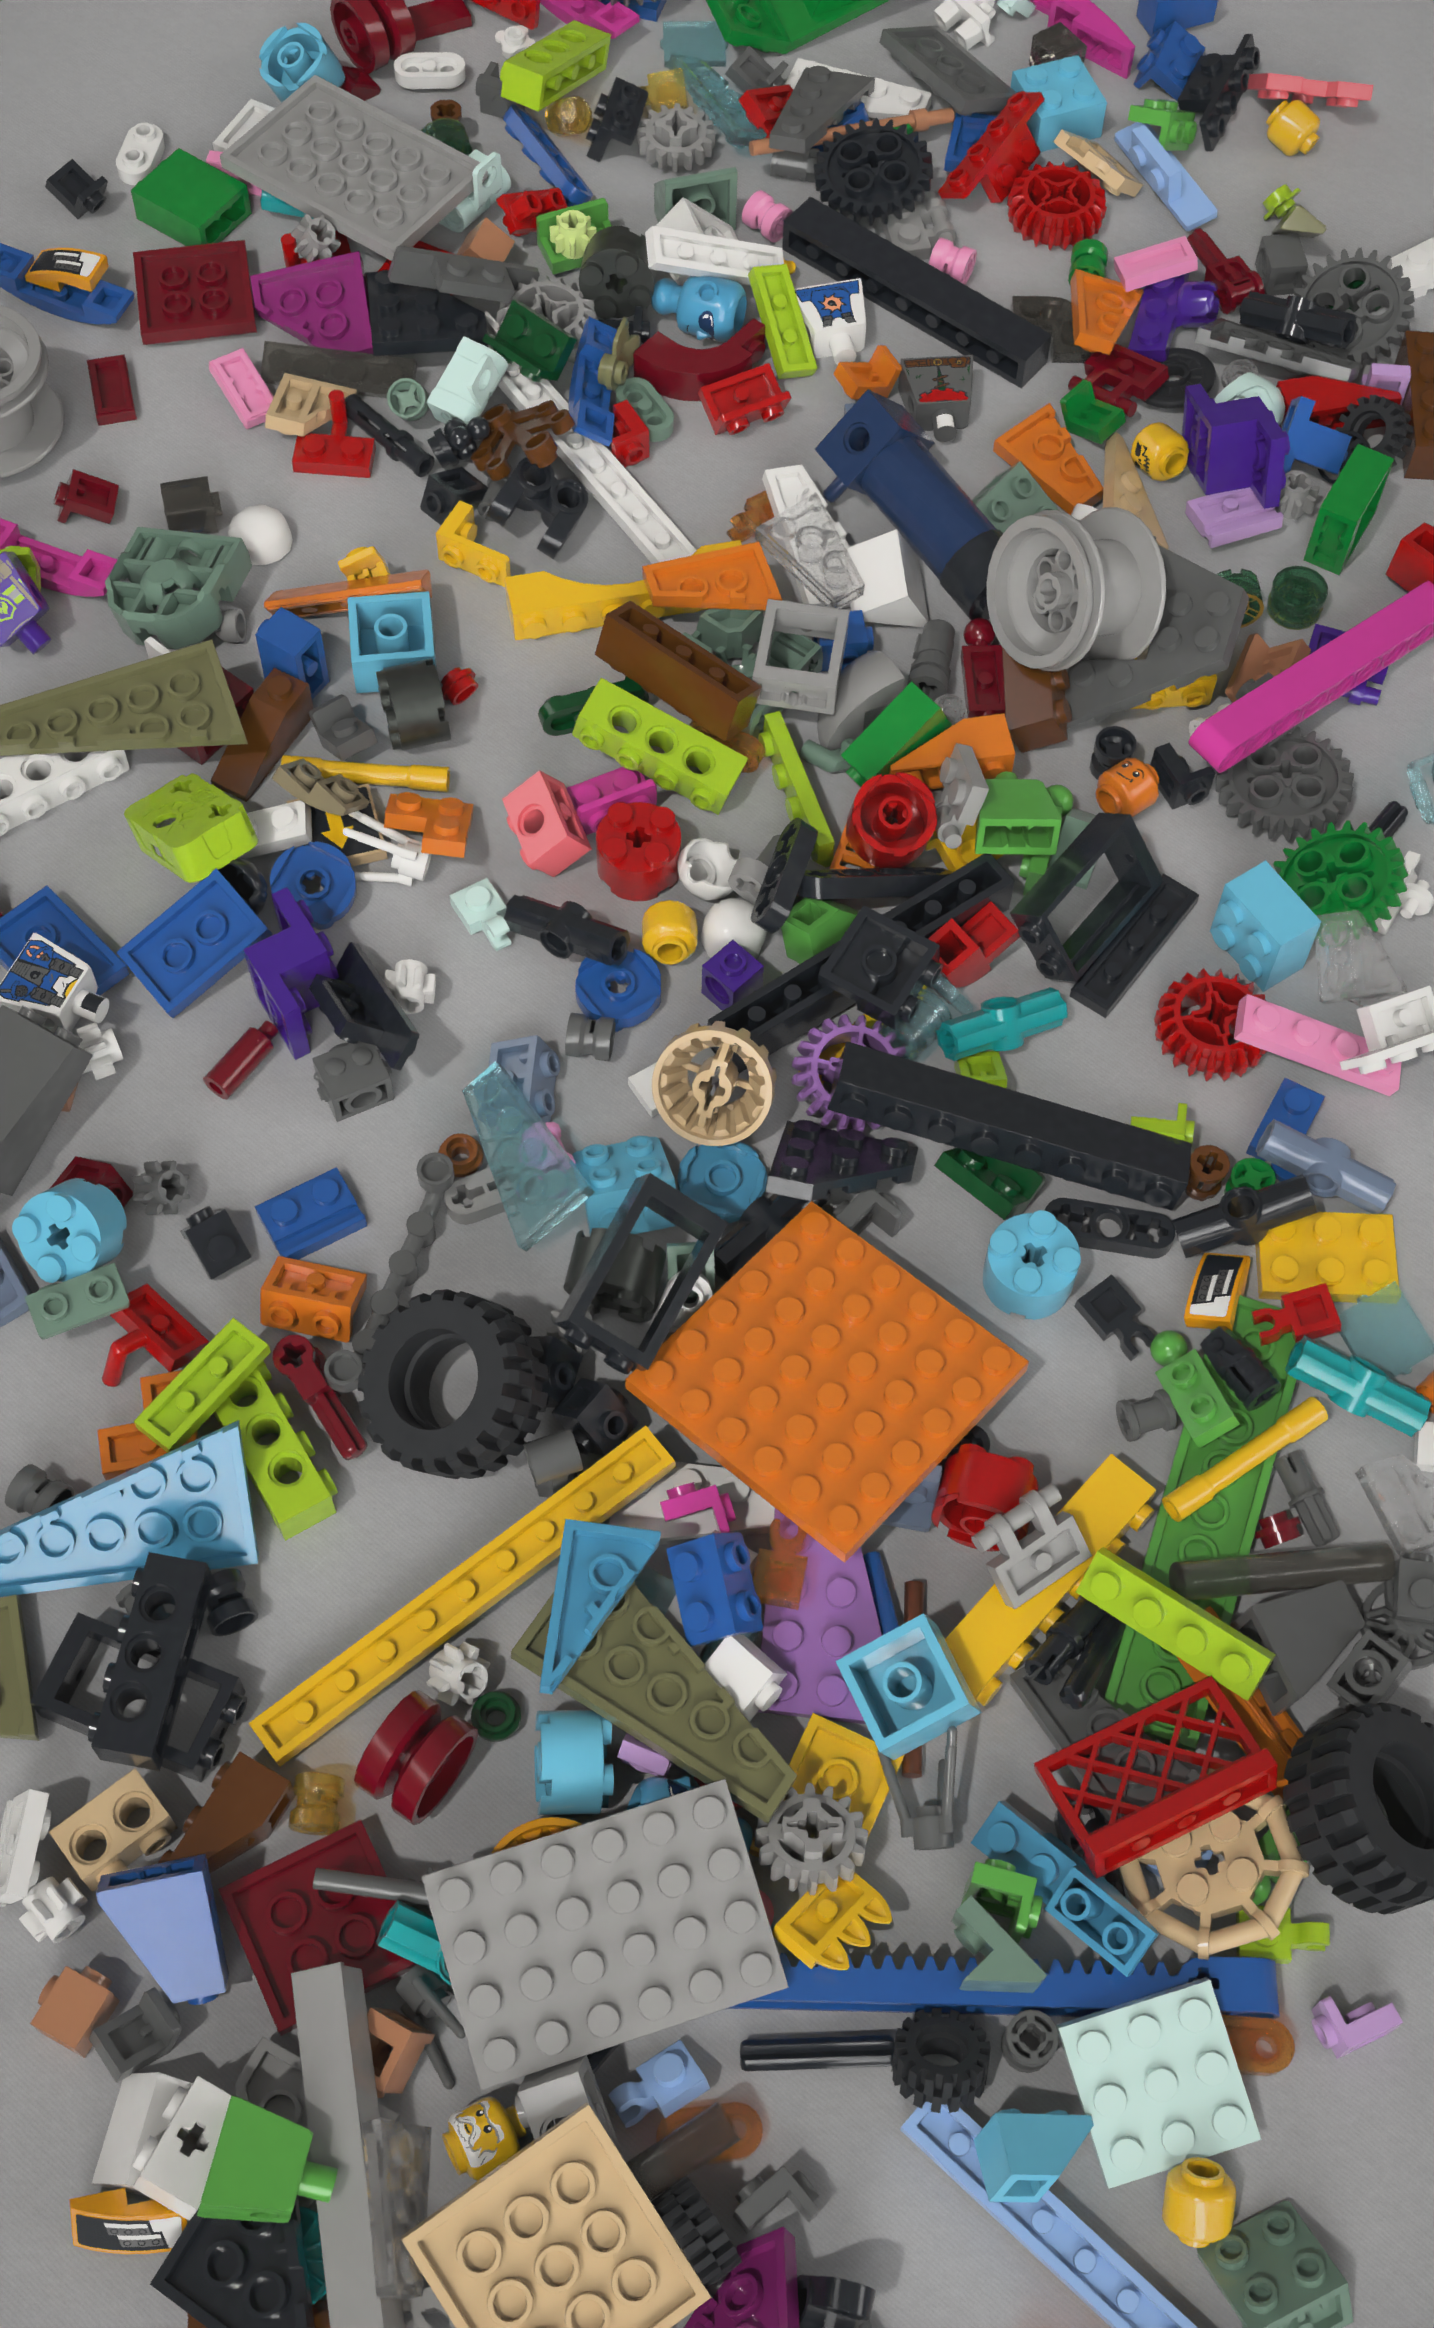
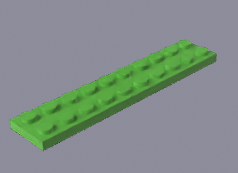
M1239 1295L1232 1332L1252 1348L1256 1356L1262 1360L1264 1366L1272 1372L1273 1377L1277 1378L1281 1383V1388L1264 1405L1253 1411H1248L1243 1406V1402L1239 1401L1235 1393L1229 1389L1226 1382L1219 1377L1204 1352L1202 1358L1241 1425L1199 1449L1183 1423L1162 1498L1192 1477L1203 1474L1270 1428L1281 1416L1288 1412L1297 1380L1285 1371L1289 1354L1295 1346L1293 1335L1291 1332L1285 1333L1276 1342L1261 1346L1259 1332L1269 1331L1274 1326L1270 1322H1261L1254 1325L1252 1321V1311L1263 1308L1274 1310L1282 1308ZM1276 1453L1218 1492L1211 1501L1181 1522H1176L1169 1516L1161 1499L1141 1571L1203 1610L1211 1606L1224 1623L1230 1625ZM1126 1625L1103 1699L1116 1710L1120 1707L1131 1716L1194 1685L1195 1682L1174 1654ZM1204 1697L1189 1704L1186 1716L1204 1721L1209 1704L1207 1699ZM1180 1709L1173 1713L1179 1714ZM1155 1721L1145 1726L1144 1733L1154 1741L1158 1739L1163 1744L1170 1745L1175 1726ZM1183 1728L1177 1748L1195 1752L1201 1732Z

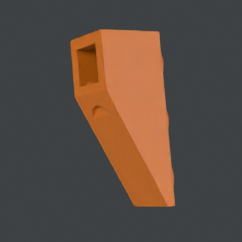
M1005 714L962 719L890 765L889 774H896V772L907 773L920 779L930 790L944 788L943 783L940 781V769L946 757L950 758L956 743L972 746L985 779H994L1002 772H1012L1015 750Z

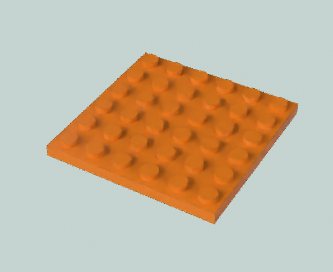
M811 1201L662 1343L648 1370L641 1371L635 1369L625 1379V1388L845 1563L1025 1374L1029 1361Z

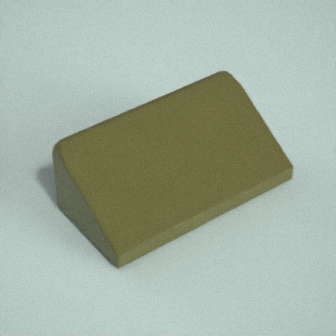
M1300 205L1290 209L1272 233L1279 235L1298 233L1299 237L1315 238L1326 231V226Z

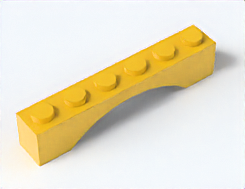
M741 540L704 545L692 555L742 545ZM545 571L504 577L506 604L515 641L603 627L606 614L630 600L657 618L683 613H696L709 609L653 607L644 580L612 585L586 584L563 579Z

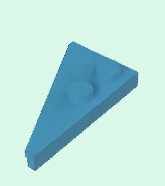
M565 1519L541 1675L540 1693L553 1694L659 1547L660 1531Z

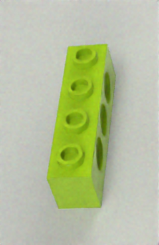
M575 20L566 24L504 62L500 72V80L502 82L501 97L539 112L606 69L611 34Z
M600 678L578 715L572 736L578 738L587 748L602 751L616 759L622 767L628 770H636L653 779L659 787L669 791L673 790L690 799L691 803L697 808L705 811L710 810L719 815L748 760V757L603 678ZM614 726L623 727L629 733H621ZM651 746L660 747L665 753H657ZM687 766L698 768L702 774L692 772Z
M262 1361L213 1414L221 1428L239 1420L247 1474L286 1541L334 1515L336 1509L332 1496L336 1495L338 1491L328 1471L323 1468L317 1472L310 1458L316 1455L315 1450L303 1429L297 1433L292 1429L288 1420L294 1417L293 1412L282 1392L275 1395L272 1394L266 1383L272 1380V1376L265 1362ZM252 1395L258 1397L250 1406L239 1407L236 1405L245 1396ZM267 1433L279 1434V1438L270 1445H260L257 1443ZM289 1471L302 1473L300 1478L294 1483L283 1484L279 1482L282 1475Z

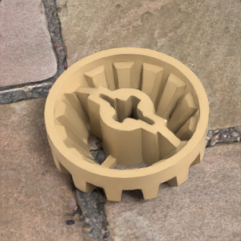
M715 1021L710 1026H701L699 1023L689 1026L680 1035H675L669 1041L653 1071L652 1094L662 1119L678 1135L701 1145L725 1146L747 1138L763 1123L775 1097L774 1091L777 1075L776 1069L771 1068L768 1061L769 1052L764 1044L759 1047L751 1040V1032L744 1028H741L739 1031L727 1028L723 1021ZM719 1047L715 1056L709 1057L702 1065L691 1062L692 1058L703 1049ZM734 1052L745 1062L749 1073V1081L738 1078L737 1066L732 1061ZM719 1066V1087H717L714 1095L711 1096L713 1088L712 1076H714ZM688 1070L697 1073L692 1086L689 1081ZM735 1086L746 1089L740 1098L726 1103L732 1095Z

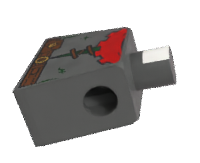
M973 355L901 359L902 371L898 379V391L905 409L924 431H933L934 438L937 441H951L956 437L957 429H964L968 426L972 395Z

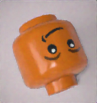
M1126 758L1099 776L1096 789L1097 802L1105 813L1129 814L1134 817L1157 801L1159 795L1158 774L1151 765L1145 764L1137 758Z

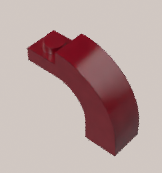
M753 318L728 341L707 349H694L682 346L657 331L633 352L634 377L647 380L661 396L682 401H701L698 395L701 387L752 369V364H756L762 358L766 349L765 325Z

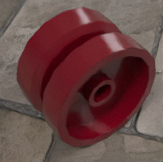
M331 0V20L336 36L344 52L357 68H363L367 74H370L387 65L389 59L395 61L399 56L414 51L416 45L415 28L404 0Z
M420 1690L412 1691L389 1713L366 1747L354 1777L355 1785L376 1800L392 1794L391 1807L393 1812L412 1825H417L424 1821L443 1801L466 1766L478 1738L477 1728L458 1715H452L441 1720L442 1709L440 1703Z

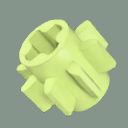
M577 210L565 211L561 215L556 216V225L550 226V242L555 243L557 254L561 253L569 259H578L583 257L590 239L596 233V227L591 226L590 216H585Z

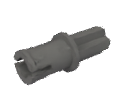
M1300 1450L1290 1452V1457L1288 1458L1283 1455L1274 1461L1273 1466L1276 1468L1291 1498V1501L1288 1502L1289 1507L1296 1509L1312 1543L1316 1547L1334 1541L1339 1537V1531L1321 1497L1325 1493L1323 1488L1316 1487Z

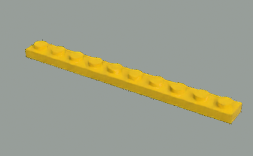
M645 1425L248 1724L275 1762L281 1767L557 1558L561 1551L565 1519L602 1524L676 1468L675 1460Z

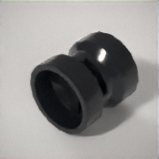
M1110 726L1102 729L1097 734L1094 744V752L1090 761L1091 774L1098 780L1099 776L1106 770L1126 758H1133L1137 745L1135 736L1123 727Z
M232 1568L213 1573L214 1583L207 1604L209 1612L207 1623L210 1631L214 1636H226L239 1632L258 1618L254 1602L246 1598L244 1594L246 1583L240 1570Z

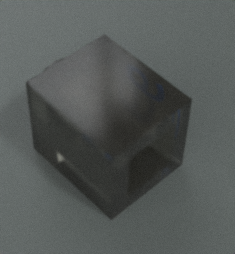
M207 476L160 483L164 512L169 530L201 534L218 533L216 516L223 515L219 492L210 491Z

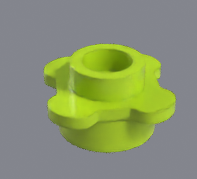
M1284 184L1271 193L1262 203L1268 211L1263 217L1265 221L1273 215L1280 219L1290 209L1294 208L1297 204L1293 199L1301 192L1300 188L1291 191L1288 185Z

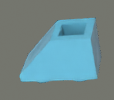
M1005 2109L995 2113L974 2139L989 2202H1038L1062 2174L1094 2126L1091 2115H1069L1064 2110L1050 2111L1045 2114L1021 2113L1017 2109Z

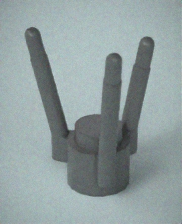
M950 1726L947 1730L945 1759H941L938 1763L937 1805L916 1807L915 1818L910 1816L890 1758L880 1753L879 1750L877 1751L900 1819L901 1838L913 1837L914 1850L954 1848L953 1800L957 1755V1728L955 1726Z
M420 1965L413 1967L396 1986V1991L405 2001L400 2010L407 2018L427 2030L428 2028L421 2015L423 2014L426 2019L438 2015L458 2038H464L466 2035L463 2026L446 2006L451 1998L447 1991L454 1995L452 1985L447 1984L439 1974ZM433 2040L431 2045L426 2044L424 2049L444 2087L450 2090L454 2087V2081Z

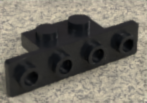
M1245 34L1235 54L1220 55L1211 53L1201 55L1177 100L1179 102V110L1204 112L1200 120V129L1205 151H1214L1220 137L1224 136L1226 125L1231 115L1235 114L1237 104L1243 92L1247 90L1249 74H1253L1254 70H1257L1259 67L1260 51L1258 47H1255L1253 34Z
M350 942L336 966L339 978L333 979L316 974L309 990L320 1005L319 1009L327 1016L334 1027V1033L340 1039L351 1044H357L360 1041L377 1046L389 1066L400 1071L408 1057L415 1051L419 1033L360 945Z

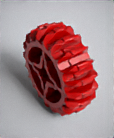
M1048 161L1046 167L1035 164L1032 170H1023L1022 175L1015 178L1007 201V206H1009V222L1013 224L1014 232L1021 233L1023 241L1034 240L1035 247L1041 244L1048 245L1049 250L1053 246H1060L1065 251L1068 245L1074 246L1079 241L1091 239L1094 234H1098L1107 208L1105 206V190L1100 187V180L1092 179L1090 171L1080 172L1078 165L1072 168L1065 166L1064 161L1060 166L1053 165Z
M1204 968L1198 972L1196 978L1187 972L1182 977L1180 983L1173 981L1168 987L1167 993H1164L1159 1000V1010L1156 1011L1154 1017L1155 1026H1157L1155 1031L1156 1041L1163 1042L1161 1047L1162 1055L1174 1054L1172 1060L1174 1067L1182 1064L1188 1066L1187 1072L1189 1077L1196 1073L1197 1070L1204 1072L1203 1075L1206 1082L1212 1078L1213 1073H1218L1224 1082L1230 1078L1231 1072L1241 1078L1246 1073L1248 1067L1254 1069L1259 1064L1261 1057L1267 1053L1263 1049L1241 1041L1232 1045L1228 1044V1040L1234 1038L1239 1001L1247 994L1265 1000V994L1253 995L1255 990L1254 982L1246 985L1239 983V973L1229 979L1224 977L1221 968L1215 973V976H1210ZM1196 1005L1200 1006L1199 1010L1191 1011L1190 1015L1181 1016V1013L1188 1008Z

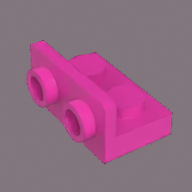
M624 767L566 788L586 836L597 832L599 823L608 813V809L612 804L617 802H645L657 805V786L654 780H646L642 773L636 770H628Z

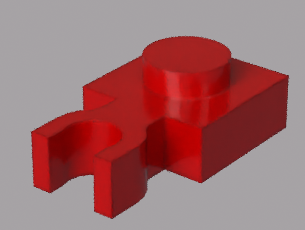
M1326 1283L1281 1295L1283 1309L1263 1308L1252 1311L1254 1325L1261 1322H1270L1274 1326L1269 1331L1259 1332L1261 1346L1276 1342L1283 1334L1289 1332L1292 1333L1296 1344L1304 1335L1315 1339L1341 1331V1321Z

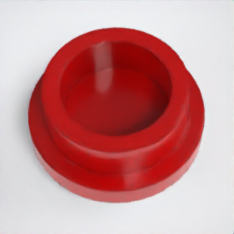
M460 667L449 671L441 680L443 699L450 700L453 705H458L467 700L478 688V683L474 679V671L471 668L461 670Z

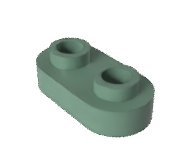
M638 377L627 378L624 385L618 384L616 403L628 400L649 429V441L660 442L669 438L674 430V414L655 388L647 380Z

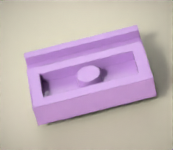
M1251 487L1210 494L1189 500L1186 503L1185 514L1201 536L1207 537L1209 540L1208 545L1210 548L1282 528L1284 516L1281 512L1277 513L1275 507L1264 509Z

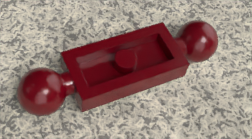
M984 618L971 620L965 626L963 632L964 641L968 645L962 646L960 655L967 718L1003 713L1006 718L1003 649L1001 645H992L996 634L991 622Z

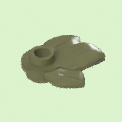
M623 317L616 332L612 354L604 353L598 369V383L606 385L607 390L615 392L618 384H625L629 368L633 365V352L641 344L639 334L629 335V320L627 317Z

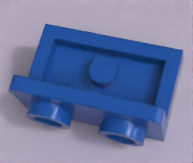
M1174 21L1164 31L1159 28L1147 42L1146 46L1149 50L1136 66L1139 72L1133 85L1140 89L1148 80L1152 79L1177 101L1206 48L1194 35L1187 32L1180 24Z
M740 1532L713 1533L666 1548L686 1642L690 1647L705 1645L739 1634L755 1633L763 1630L762 1606L754 1588L750 1570V1553Z

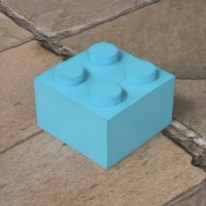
M1078 55L1012 72L1010 87L1015 92H1041L1044 97L1042 104L1027 121V126L1040 152L1059 148L1053 141L1061 129L1089 140L1101 137L1107 101Z
M429 591L347 598L351 663L356 693L379 692L376 672L386 667L429 658L433 659V664L436 667Z
M1265 860L1225 884L1210 933L1217 946L1222 950H1226L1239 964L1243 975L1248 980L1254 981L1265 992L1304 967L1322 921Z
M924 1613L836 1661L879 1752L892 1760L947 1732L950 1726L956 1727L982 1713L938 1625Z

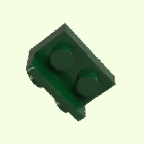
M512 300L497 335L485 333L482 341L491 346L507 363L512 364L515 362L521 366L520 373L540 383L542 378L558 381L577 338L521 301Z
M960 1148L943 1151L934 1165L1003 1220L1023 1214L1045 1182V1176L1038 1171L1022 1168L991 1157L981 1156Z

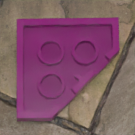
M359 251L250 276L254 308L259 317L340 364L374 357L369 297L363 259Z
M783 2226L737 2245L736 2250L742 2263L729 2272L713 2298L711 2297L695 2309L684 2328H800L795 2237Z

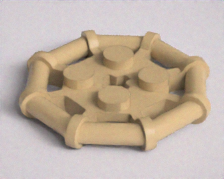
M1209 1769L1208 1774L1211 1773V1772H1213V1771H1215V1770H1214V1769ZM1266 1793L1245 1804V1806L1257 1811L1247 1822L1238 1818L1231 1811L1119 1867L1131 1904L1160 1934L1198 1953V1959L1209 1960V1956L1214 1953L1264 1938H1268L1271 1941L1280 1934L1278 1927L1302 1879L1309 1876V1864L1303 1861L1296 1848L1298 1845L1293 1833H1290L1286 1820V1805L1283 1804V1799L1280 1795L1273 1797ZM1267 1825L1270 1828L1281 1859L1279 1861L1265 1860L1259 1846L1256 1834ZM1211 1850L1213 1854H1221L1225 1860L1218 1863V1873L1209 1875L1206 1868H1196L1195 1861L1202 1858L1201 1853L1203 1851ZM1140 1864L1157 1866L1164 1891L1151 1899ZM1264 1876L1279 1877L1262 1911L1252 1901L1255 1896L1254 1892ZM1173 1903L1179 1907L1182 1905L1192 1910L1193 1914L1200 1917L1199 1930L1163 1911ZM1243 1910L1251 1919L1212 1931V1919Z

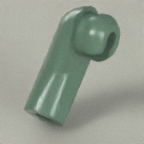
M847 738L842 741L841 748L829 750L808 739L803 744L799 757L826 772L832 773L846 770L850 766L842 758L841 754L855 739Z

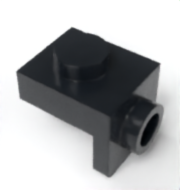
M71 159L47 179L45 188L79 219L87 211L91 214L95 213L106 201L104 193L108 181L103 176L94 181Z
M207 1206L186 1218L189 1226L180 1232L183 1238L188 1240L210 1280L252 1257L225 1209L213 1212L212 1208Z

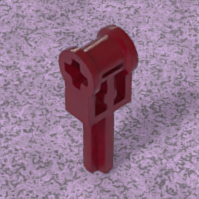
M1201 228L1194 229L1193 233L1187 237L1194 253L1206 267L1204 281H1212L1217 284L1218 290L1212 292L1219 298V309L1222 313L1227 315L1233 313L1237 307L1241 306L1243 298L1247 297L1250 291L1261 294L1265 293L1260 275L1256 271L1251 270L1239 255L1227 259L1210 236Z
M288 1335L282 1338L273 1350L272 1360L277 1370L294 1383L303 1400L313 1408L343 1459L351 1460L361 1456L368 1447V1444L339 1398L341 1397L340 1392L332 1389L327 1382L324 1372L325 1355L317 1347H314L307 1338L301 1335ZM301 1355L303 1363L299 1366L297 1358Z

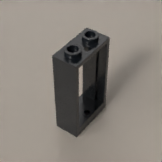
M1098 813L1013 908L1010 915L1018 928L1019 936L1031 951L1040 973L1048 979L1077 982L1164 880L1132 816L1129 814ZM1105 853L1118 882L1062 945L1048 916L1102 854Z
M651 1173L636 1178L554 1324L566 1330L564 1337L574 1345L589 1350L590 1346L605 1354L606 1356L603 1361L621 1373L629 1374L630 1371L633 1372L635 1369L641 1371L648 1370L728 1222ZM646 1206L698 1239L639 1348L636 1349L586 1318L584 1314Z
M79 1612L77 1613L30 1701L40 1717L88 1736L93 1714L69 1705V1702L100 1643L102 1642L120 1650L121 1645L117 1642L118 1628ZM151 1651L144 1654L141 1659L156 1664L161 1657V1653ZM192 1659L187 1677L219 1691L188 1753L167 1745L161 1767L201 1783L207 1770L213 1771L219 1764L225 1748V1743L221 1741L229 1725H236L241 1719L246 1708L247 1697L244 1696L246 1691L239 1677Z

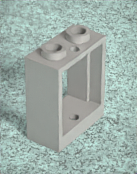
M768 599L752 677L754 682L762 686L756 704L833 715L847 641L850 610L837 609L831 606L823 607L795 603L788 600ZM774 631L834 640L828 674L768 666Z

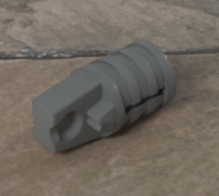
M812 147L805 154L791 151L773 153L770 176L775 177L779 175L780 177L798 178L801 181L815 183L814 164H817L816 154L820 149Z

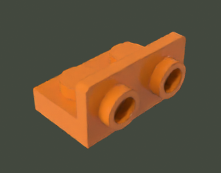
M278 1256L261 1287L260 1323L268 1327L347 1343L352 1336L353 1315L366 1290L367 1274Z

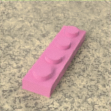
M1249 994L1239 1001L1234 1033L1235 1040L1387 1096H1391L1399 1090L1402 1062L1392 1064L1391 1059L1388 1058L1385 1059L1386 1068L1360 1075L1358 1067L1341 1070L1339 1062L1369 1052L1364 1037Z

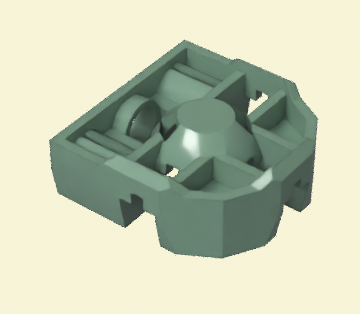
M137 527L124 552H121L105 580L108 606L123 633L137 645L145 646L144 641L152 635H156L167 649L176 650L200 643L216 631L222 623L223 617L218 604L219 601L233 602L252 568L249 552L242 538ZM127 578L130 582H122L120 579L126 580ZM175 588H178V589L175 590L174 592L165 595V594L168 593L170 590L175 589Z
M708 609L700 616L697 630L692 636L686 632L683 635L711 654L714 651L716 657L727 664V659L742 658L741 665H731V667L752 680L757 653H753L752 650L753 645L760 641L764 621L763 610ZM774 631L768 666L816 673L822 670V646L803 635ZM756 704L748 727L734 735L733 738L750 747L758 738L759 733L763 732L764 715L776 711L782 713L785 708Z

